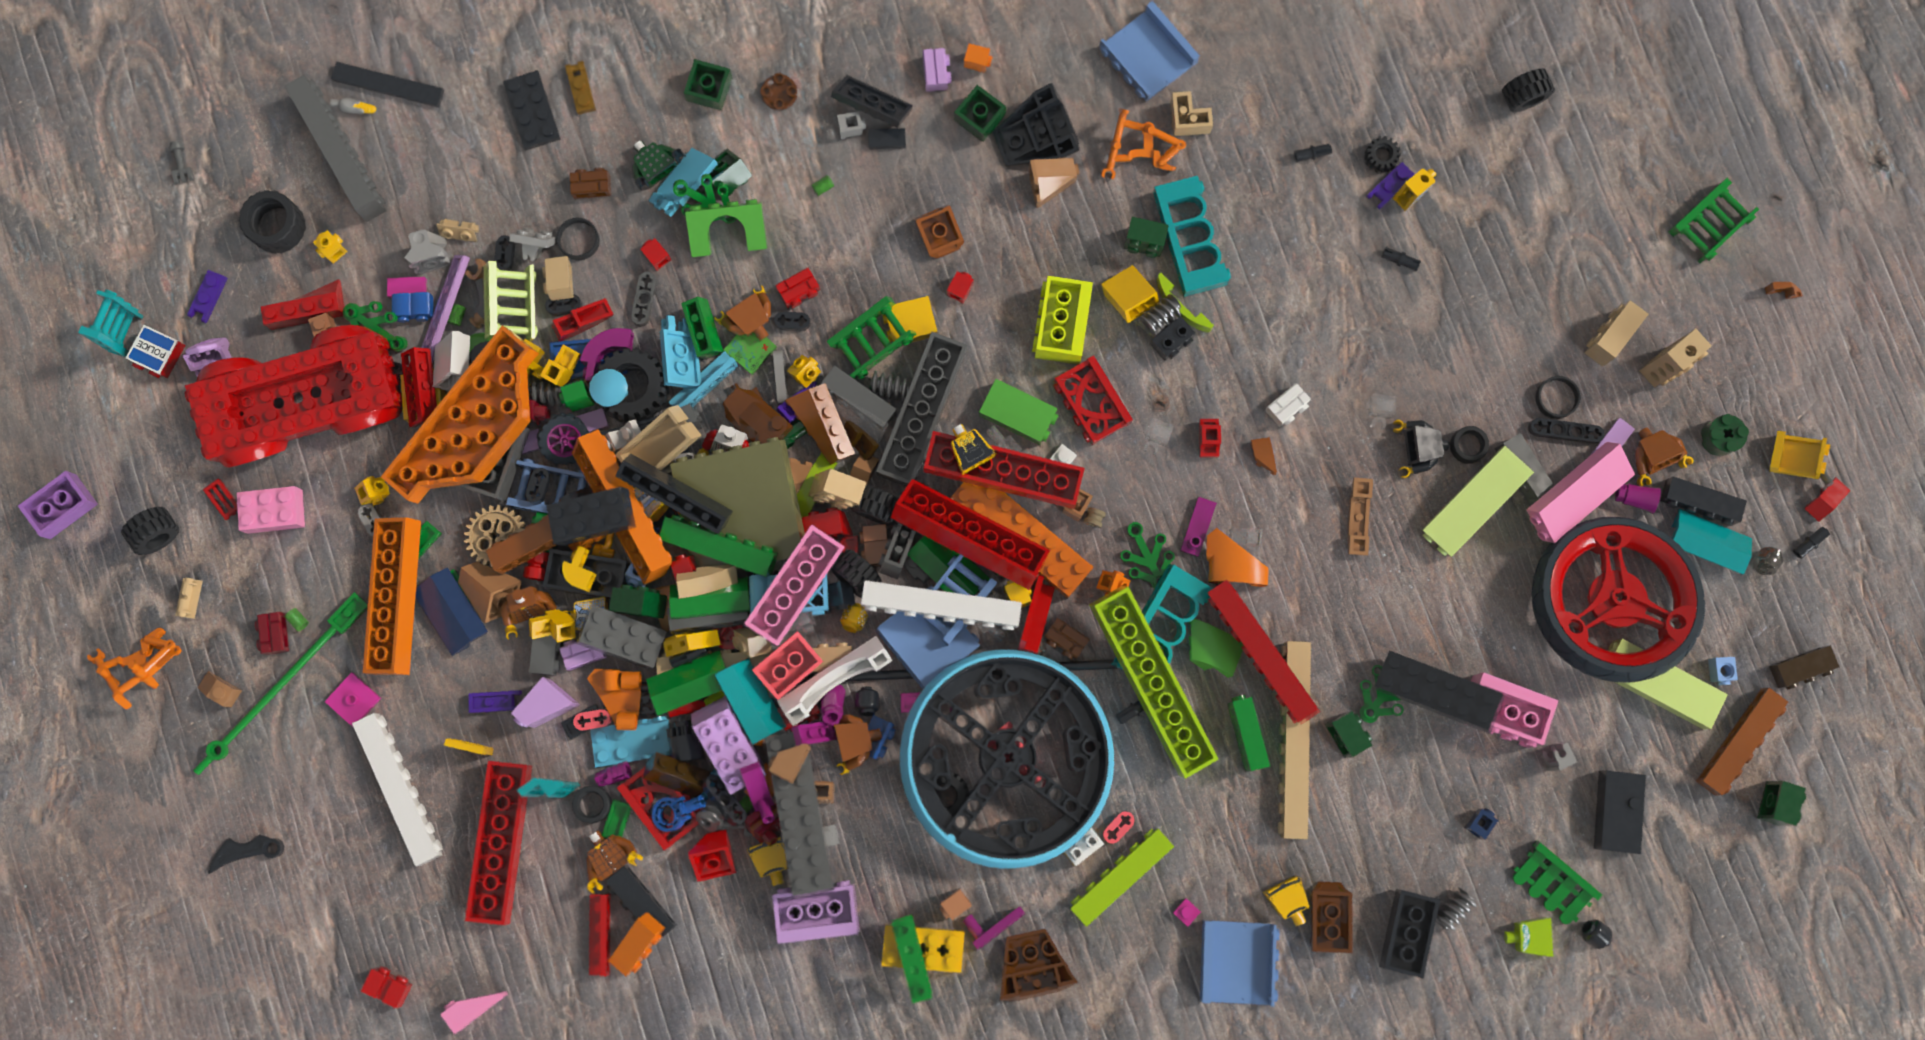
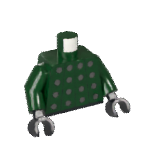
M642 140L635 143L633 148L638 154L633 157L635 163L632 168L633 178L639 191H642L641 187L644 185L652 188L675 169L677 163L681 162L679 158L682 156L686 157L684 152L680 148L674 149L663 144L657 145L654 142L648 146Z

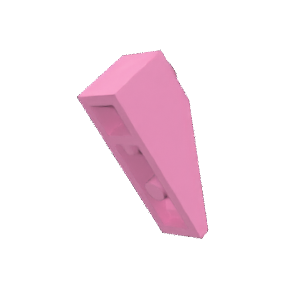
M506 991L463 999L458 1002L453 1000L444 1007L445 1011L440 1015L452 1032L456 1034L507 996L508 993Z

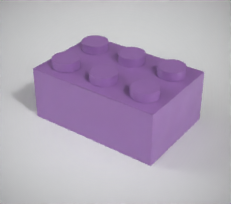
M65 471L18 505V507L39 536L52 539L97 506L98 503L76 474Z

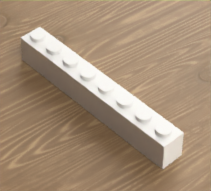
M864 581L861 606L865 607L867 611H877L878 608L885 609L884 613L896 614V611L904 612L905 616L916 617V614L924 615L925 619L935 620L936 617H943V621L955 622V619L963 620V624L975 625V622L983 623L982 626L994 628V625H1001L1004 630H1014V627L1018 628L1022 602Z
M373 713L352 723L415 866H422L442 856V845L438 839H435L433 834L435 832L434 827L425 817L427 814L426 809L417 799L419 796L418 791L409 781L411 779L410 773L406 768L404 769L401 763L403 758L393 745L395 740L385 727L387 726L385 718L382 715L380 716V714Z

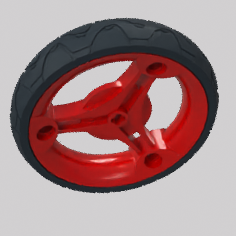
M1600 517L1581 522L1565 533L1556 543L1549 544L1543 552L1534 573L1531 592L1532 607L1535 619H1537V625L1543 637L1555 653L1566 663L1591 677L1617 683L1638 682L1655 678L1679 664L1690 652L1700 635L1705 617V595L1696 567L1687 553L1670 536L1642 521L1625 517ZM1623 547L1644 555L1662 572L1669 584L1673 597V610L1671 612L1649 600L1646 589L1641 581L1627 572L1621 549ZM1590 550L1600 555L1601 574L1589 587V605L1579 615L1567 612L1564 608L1562 597L1563 581L1571 564L1580 555ZM1609 555H1613L1615 570H1611ZM1592 611L1597 619L1585 625L1580 618ZM1646 611L1661 617V621L1645 614ZM1670 621L1674 624L1675 628L1670 625ZM1640 622L1658 629L1659 637L1658 642L1642 651L1616 653L1602 649L1589 642L1588 629L1601 623L1615 628H1625ZM1569 626L1574 628L1575 633L1570 630Z

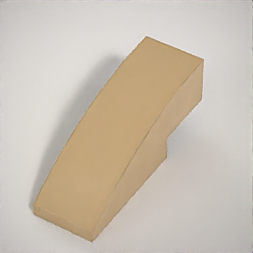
M731 564L696 568V572L677 574L679 598L710 593L738 582L736 566Z

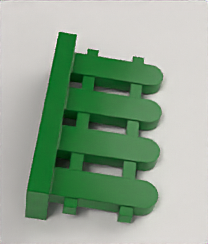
M1536 840L1532 844L1536 850L1533 853L1529 851L1527 853L1529 858L1520 868L1515 866L1513 869L1515 871L1513 881L1518 885H1522L1526 881L1530 883L1531 886L1528 889V893L1533 898H1538L1543 894L1546 897L1543 905L1548 911H1554L1557 907L1562 910L1559 920L1563 924H1569L1572 921L1577 922L1579 918L1576 916L1586 905L1588 907L1592 905L1590 900L1594 897L1598 901L1603 894L1540 841ZM1546 858L1551 861L1548 866L1543 862ZM1541 866L1544 871L1534 881L1530 876ZM1561 871L1567 875L1564 879L1559 876ZM1556 879L1560 884L1549 894L1546 889ZM1577 884L1582 887L1580 892L1574 888ZM1572 892L1575 897L1566 907L1563 906L1561 902Z

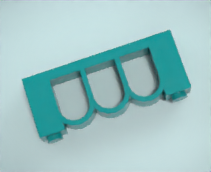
M1198 175L1155 186L1153 190L1161 222L1169 225L1166 239L1184 297L1227 286L1230 281L1229 279H1231L1229 268H1226L1224 263L1220 264L1222 258L1220 249L1214 243H1211L1214 227L1210 221L1204 218L1207 206L1202 194L1205 189L1203 182L1199 181ZM1186 202L1195 203L1199 207V216L1173 223L1169 207ZM1196 226L1203 228L1207 232V240L1185 247H1180L1176 231ZM1199 251H1208L1214 256V265L1191 272L1187 271L1183 257L1184 255Z
M1168 564L1141 611L1148 625L1156 611L1175 623L1177 632L1173 639L1165 641L1153 634L1157 642L1162 646L1163 654L1169 664L1173 657L1171 646L1181 643L1185 637L1186 626L1184 622L1194 620L1199 612V604L1203 605L1208 602L1210 598L1208 592L1212 590V587L1174 564ZM1169 588H1172L1188 599L1190 609L1186 616L1180 618L1160 606ZM1115 657L1111 665L1123 671L1117 657Z

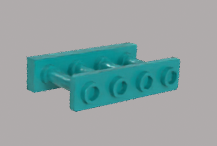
M106 289L104 292L97 290L96 294L103 298L93 325H90L89 328L81 326L78 333L106 351L126 358L129 350L124 348L123 341L133 318L142 320L144 316L138 313L139 309L132 307V304L125 302V299L117 296L116 293Z

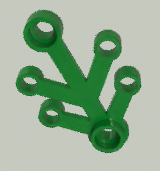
M709 174L701 176V184L705 188L707 197L688 187L685 180L679 179L673 183L675 195L680 197L688 195L700 202L701 204L696 205H700L701 208L708 207V204L717 203L712 188V177ZM706 178L710 179L709 182H704L703 180ZM720 183L717 186V192L721 195L724 206L727 205V202H730L728 197L729 189L727 184ZM682 184L684 187L678 188L677 185ZM720 188H726L725 191H720ZM689 203L681 206V212L684 216H686L684 209L691 206ZM723 215L713 221L723 220L726 223H733L737 218Z
M372 301L369 305L361 307L355 303H349L344 307L343 316L351 325H359L360 322L364 327L384 336L394 351H404L407 348L408 342L405 337H394L378 326V324L395 323L398 317L394 312H386L382 316L369 319L362 315L369 312L379 313L382 310L380 302ZM374 304H377V310L374 309ZM351 309L353 310V315H352V316L350 315V310H351ZM390 314L393 316L391 321L389 320ZM396 340L399 342L398 347L395 345Z
M1133 522L1128 526L1127 533L1131 538L1135 539L1143 557L1134 555L1129 550H1124L1120 554V559L1123 562L1130 561L1148 567L1152 575L1141 572L1137 567L1131 568L1128 574L1131 579L1138 578L1150 582L1153 589H1155L1157 580L1161 578L1168 564H1171L1175 559V554L1172 551H1166L1163 554L1164 562L1159 571L1156 563L1162 545L1166 542V536L1161 533L1155 536V545L1151 554L1141 535L1143 532L1142 525L1138 522ZM1134 527L1137 528L1138 533L1133 534L1131 532V529ZM1157 537H1163L1164 541L1159 543ZM1123 553H1128L1129 559H1124ZM1167 553L1172 555L1171 560L1166 559L1165 555ZM1136 570L1138 572V576H1132L1131 571Z
M1381 665L1373 666L1371 671L1375 679V684L1377 682L1379 674H1376L1374 672V669L1379 668L1381 670ZM1363 680L1360 683L1364 706L1360 709V717L1364 722L1373 723L1377 721L1379 716H1401L1403 714L1404 708L1401 704H1395L1392 708H1379L1383 702L1399 701L1401 699L1376 689L1377 698L1372 703L1370 695L1372 683L1369 680ZM1363 683H1368V684H1369V688H1368V689H1364V688L1362 687V684H1363ZM1399 707L1401 713H1395L1394 708ZM1372 710L1373 716H1368L1366 711Z

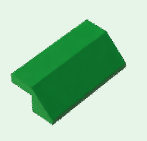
M924 536L907 555L928 576L938 583L950 566L947 565L954 555L958 557L960 554ZM963 556L960 563L983 581L990 580L972 560ZM954 569L948 576L949 579L968 594L975 595L980 592L979 587L957 569ZM944 584L940 586L945 592L955 593Z
M748 577L737 578V583L720 590L686 598H679L677 584L670 585L671 619L749 612L750 594Z
M720 650L693 660V663L688 662L646 679L657 716L722 691L714 676L727 668Z

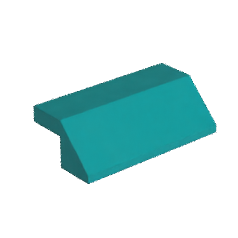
M1679 509L1671 526L1675 528L1672 539L1685 552L1744 575L1752 557V538Z
M747 658L714 676L753 745L782 730L786 725L764 684L752 671L754 666L750 659Z
M533 778L517 791L522 797H541L543 794H546L548 797L565 798L581 785L579 782Z

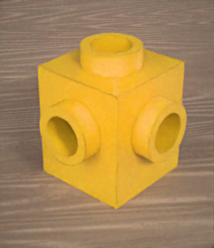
M328 230L320 233L316 240L313 241L317 246L315 251L322 258L326 257L333 264L348 252L341 245L343 240L336 233L332 235Z
M801 355L793 362L787 372L797 383L807 388L817 379L821 370L817 367L818 362L811 356L807 358Z
M367 477L354 488L361 505L381 504L390 494L388 485L381 477Z

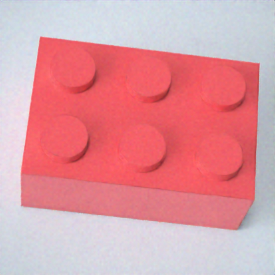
M796 631L753 667L752 671L774 697L779 700L818 667L823 660L801 634Z

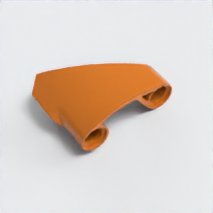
M1218 528L1207 535L1206 556L1209 562V583L1221 584L1228 580L1229 582L1248 583L1256 587L1268 586L1269 569L1267 566Z
M594 669L587 677V680L605 705L615 724V728L617 730L636 731L641 700V672L620 671L619 669Z

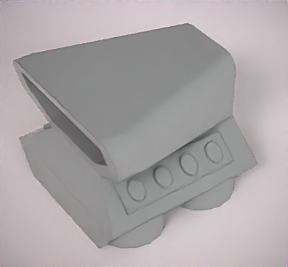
M424 229L409 234V252L404 258L408 261L409 267L414 268L415 273L424 274L448 267L451 257L443 250L447 245L444 237Z

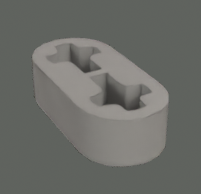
M371 504L361 505L358 509L359 518L369 535L373 536L375 518L382 517L375 506ZM366 509L372 510L370 512L372 519L366 515L364 516Z

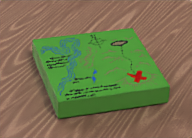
M753 333L748 337L746 335H736L723 350L730 357H733L747 372L753 375L773 351L776 350L777 346L767 337L759 341Z

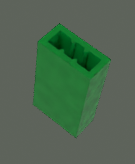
M1246 695L1231 698L1232 702L1227 703L1245 772L1270 767L1252 697L1246 698Z

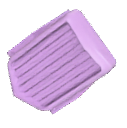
M214 338L197 343L186 349V354L183 355V358L190 371H194L198 377L200 370L204 366L217 360L232 358L228 351V339Z

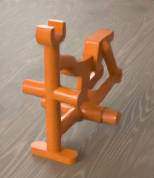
M1119 108L1120 113L1114 138L1110 142L1111 150L1107 166L1102 169L1101 176L1105 177V173L1111 171V179H1114L1116 176L1115 170H1113L1115 162H1129L1134 157L1152 158V165L1154 167L1174 171L1176 167L1167 164V162L1181 149L1186 147V142L1155 128L1151 122L1143 124L1126 120L1129 110ZM1124 127L1142 131L1143 149L1129 150L1127 154H1117L1118 149L1121 148L1120 140ZM1153 136L1172 144L1162 156L1159 151L1153 150Z
M157 628L140 640L142 649L127 657L122 658L118 656L104 662L105 654L99 648L96 649L98 652L96 657L93 658L91 655H87V659L97 665L96 672L107 682L113 693V699L124 709H129L132 704L124 697L123 693L139 682H144L152 689H156L159 683L153 675L171 658L179 655L182 651L179 646H175L173 640L160 639L166 633L162 628ZM154 648L160 650L148 662H146V657L152 655ZM116 665L122 667L128 665L136 676L119 686L120 681L110 673L109 668Z

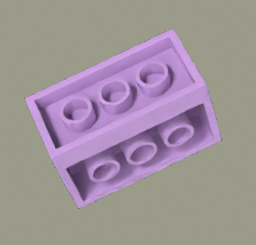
M726 696L691 714L692 727L730 794L746 786L740 768L759 761L763 775L766 776L763 761L754 745L751 744Z
M850 880L839 881L837 886H834L835 890L800 898L793 897L791 887L777 890V893L773 894L777 943L858 934L860 929L855 883L850 884ZM834 902L841 906L838 912H835V909L831 907ZM814 904H817V907L821 909L818 914L812 911ZM795 907L801 911L798 917L792 913Z

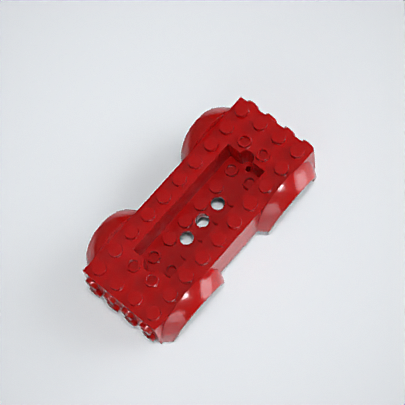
M342 325L316 334L312 338L309 350L264 363L250 358L235 357L217 360L204 366L200 370L196 382L185 385L186 391L184 392L185 398L191 406L190 416L196 423L195 433L201 441L202 447L200 450L206 460L219 462L226 468L234 467L286 450L288 441L328 429H332L337 435H343L399 417L403 409L402 392L399 391L398 387L400 385L399 377L397 374H394L392 368L395 367V363L387 350L390 348L387 338L364 326ZM314 387H319L322 391L318 398H314L311 395V390ZM297 393L303 395V400L300 403L294 401V396ZM276 398L284 400V406L280 409L274 406Z

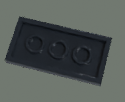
M536 70L503 81L524 149L527 151L561 140L539 71Z
M849 75L842 79L831 94V97L838 102L845 103L857 111H862L872 118L879 119L896 128L902 124L913 107L912 104Z

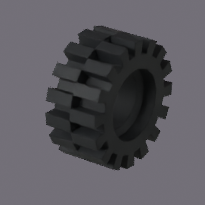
M1379 136L1377 139H1373L1365 150L1364 160L1367 159L1365 163L1366 165L1370 164L1369 168L1371 170L1375 168L1374 172L1378 173L1379 170H1381V173L1388 172L1399 161L1401 156L1399 151L1401 149L1397 147V142H1392L1393 138L1387 140V136H1384L1383 139ZM1380 148L1387 150L1389 159L1385 161L1379 160L1376 157V150Z

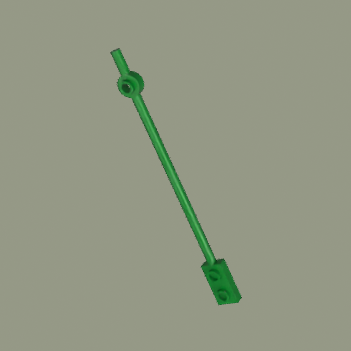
M354 592L327 620L331 627L221 741H212L208 744L206 748L207 756L193 771L200 775L213 760L224 759L229 751L228 744L337 631L340 634H344L368 609V603ZM218 747L221 748L220 754L216 752Z

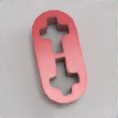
M594 710L577 714L573 719V724L578 730H590L608 726L612 718L607 710ZM601 713L603 716H607L604 724H602V721H595V718L601 717ZM582 716L584 719L591 720V722L585 723V727H583L582 724H579V720H582Z
M1126 811L1119 813L1104 829V840L1112 844L1117 843L1133 826L1134 816ZM1128 815L1130 817L1128 820L1130 824H1124L1120 828L1118 825L1122 822L1121 816L1126 817ZM1117 827L1119 829L1115 833L1117 838L1109 840L1107 838L1109 836L1107 831H1113Z

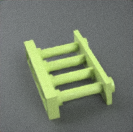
M488 261L483 266L485 340H491L502 326L497 323V316L502 314L525 316L526 327H505L512 330L515 334L526 335L528 341H533L538 333L537 326H535L534 283L536 281V272L534 271V265H529L524 272L499 270V268H496V261ZM499 277L525 280V290L499 288L497 286V279ZM499 296L525 298V309L500 307L497 305V298Z

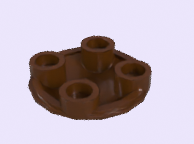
M776 73L766 79L760 90L764 103L771 109L779 111L791 107L796 101L798 94L795 82L782 73Z

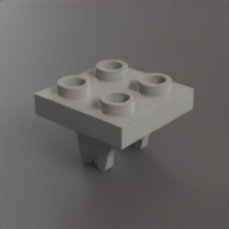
M526 227L511 233L509 239L511 242L522 243L523 259H528L529 255L531 261L541 257L543 248L557 244L556 236L552 235V232L541 231V233L534 232V229Z

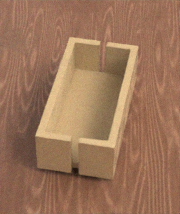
M679 405L667 408L615 455L622 463L629 454H633L652 466L663 470L702 435L692 422L687 423L689 418Z

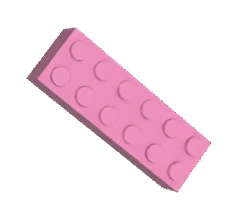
M811 525L744 625L777 647L844 549V546Z

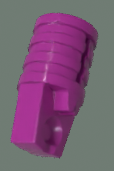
M624 761L596 773L594 779L599 787L615 784L616 782L631 778L632 770L629 763Z

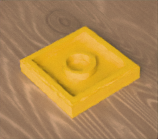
M447 738L444 746L482 755H492L494 750L492 747Z

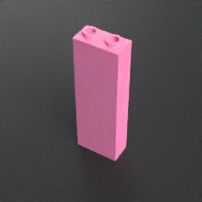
M1612 442L1603 444L1527 509L1530 516L1529 519L1534 524L1537 535L1541 540L1556 543L1565 533L1576 526L1635 475L1621 444Z

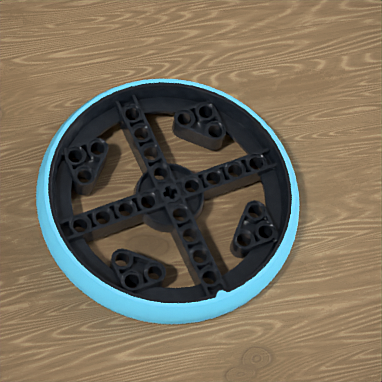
M992 650L973 654L955 662L935 676L923 689L913 704L903 729L900 745V771L905 794L914 814L925 830L939 844L960 858L975 864L1001 869L1022 868L1043 863L1060 855L1077 843L1090 830L1099 817L1110 792L1114 771V748L1110 728L1101 706L1088 687L1076 675L1057 662L1041 655L1019 650ZM993 670L1000 672L999 680H995L992 677ZM1019 679L1033 682L1046 689L1016 730L1004 728L990 732L952 702L958 694L975 684V696L981 700L1009 697L1018 694L1022 689ZM1008 682L1015 684L1016 689L1014 692L1008 690ZM982 685L987 686L989 689V693L986 696L980 692ZM1052 690L1056 691L1058 694V698L1056 701L1050 698V692ZM1061 702L1066 705L1078 726L1067 727L1063 731L1067 767L1073 772L1085 770L1082 785L1076 798L1035 767L1037 757L1032 741ZM943 704L948 705L950 708L948 715L941 712ZM1040 706L1046 708L1045 716L1039 714L1038 708ZM959 716L965 719L963 727L958 726L956 723V719ZM938 718L942 719L980 749L978 759L983 775L953 815L947 811L935 791L946 790L951 785L946 747L942 744H935L929 747L931 735ZM1029 721L1033 722L1035 725V729L1033 732H1030L1027 729V723ZM974 728L979 729L981 732L979 739H975L972 736ZM1071 730H1075L1077 733L1075 740H1072L1069 736ZM1017 737L1023 739V746L1021 748L1015 744ZM990 740L996 743L995 751L988 749V742ZM1086 742L1092 744L1091 752L1085 750ZM934 748H939L942 752L939 759H936L932 754ZM1004 754H1010L1009 758L1011 762H1005L1006 757L1004 756ZM1076 757L1081 760L1079 768H1076L1073 764ZM922 764H927L930 767V772L927 775L922 774L920 770ZM1021 765H1025L1027 767V773L1025 776L1019 773V767ZM994 768L1000 771V777L997 780L991 775ZM939 776L945 778V785L943 787H939L936 783V779ZM1037 777H1040L1043 781L1040 788L1036 787L1034 783ZM1023 783L1063 814L1057 822L1044 831H1041V822L1035 817L997 822L993 827V833L998 839L983 836L968 829L998 787L1012 788ZM982 784L988 787V793L985 796L980 793ZM1052 789L1058 791L1056 800H1053L1050 796ZM971 800L977 804V808L973 812L968 809V803ZM1068 801H1071L1074 805L1071 812L1066 809ZM959 816L965 820V824L961 828L956 825V819ZM1029 821H1033L1035 824V829L1032 832L1027 829ZM1003 824L1008 828L1005 836H1002L999 832V828ZM1017 837H1021L1024 841L1021 848L1015 845Z

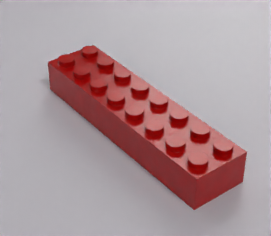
M933 431L924 464L925 473L1071 509L1075 508L1085 468L990 445L995 452V457L962 475L951 447V442L957 439L956 436Z
M914 479L910 481L896 502L891 518L1028 590L1033 585L1050 552L1049 549Z
M1225 580L1209 591L1210 598L1208 601L1216 611H1221L1219 617L1225 625L1232 627L1230 632L1236 641L1244 644L1241 648L1247 657H1253L1255 662L1252 664L1261 675L1264 673L1267 677L1264 681L1270 690H1276L1278 694L1275 697L1283 707L1287 706L1290 710L1287 712L1290 719L1294 723L1298 722L1302 725L1319 714L1321 711L1232 584Z
M488 761L465 921L496 925L510 924L528 797H522L517 790L530 781L532 765Z

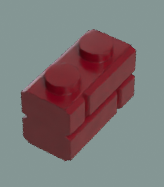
M273 612L257 615L255 630L259 633V639L256 641V646L260 654L270 655L289 652L286 613Z

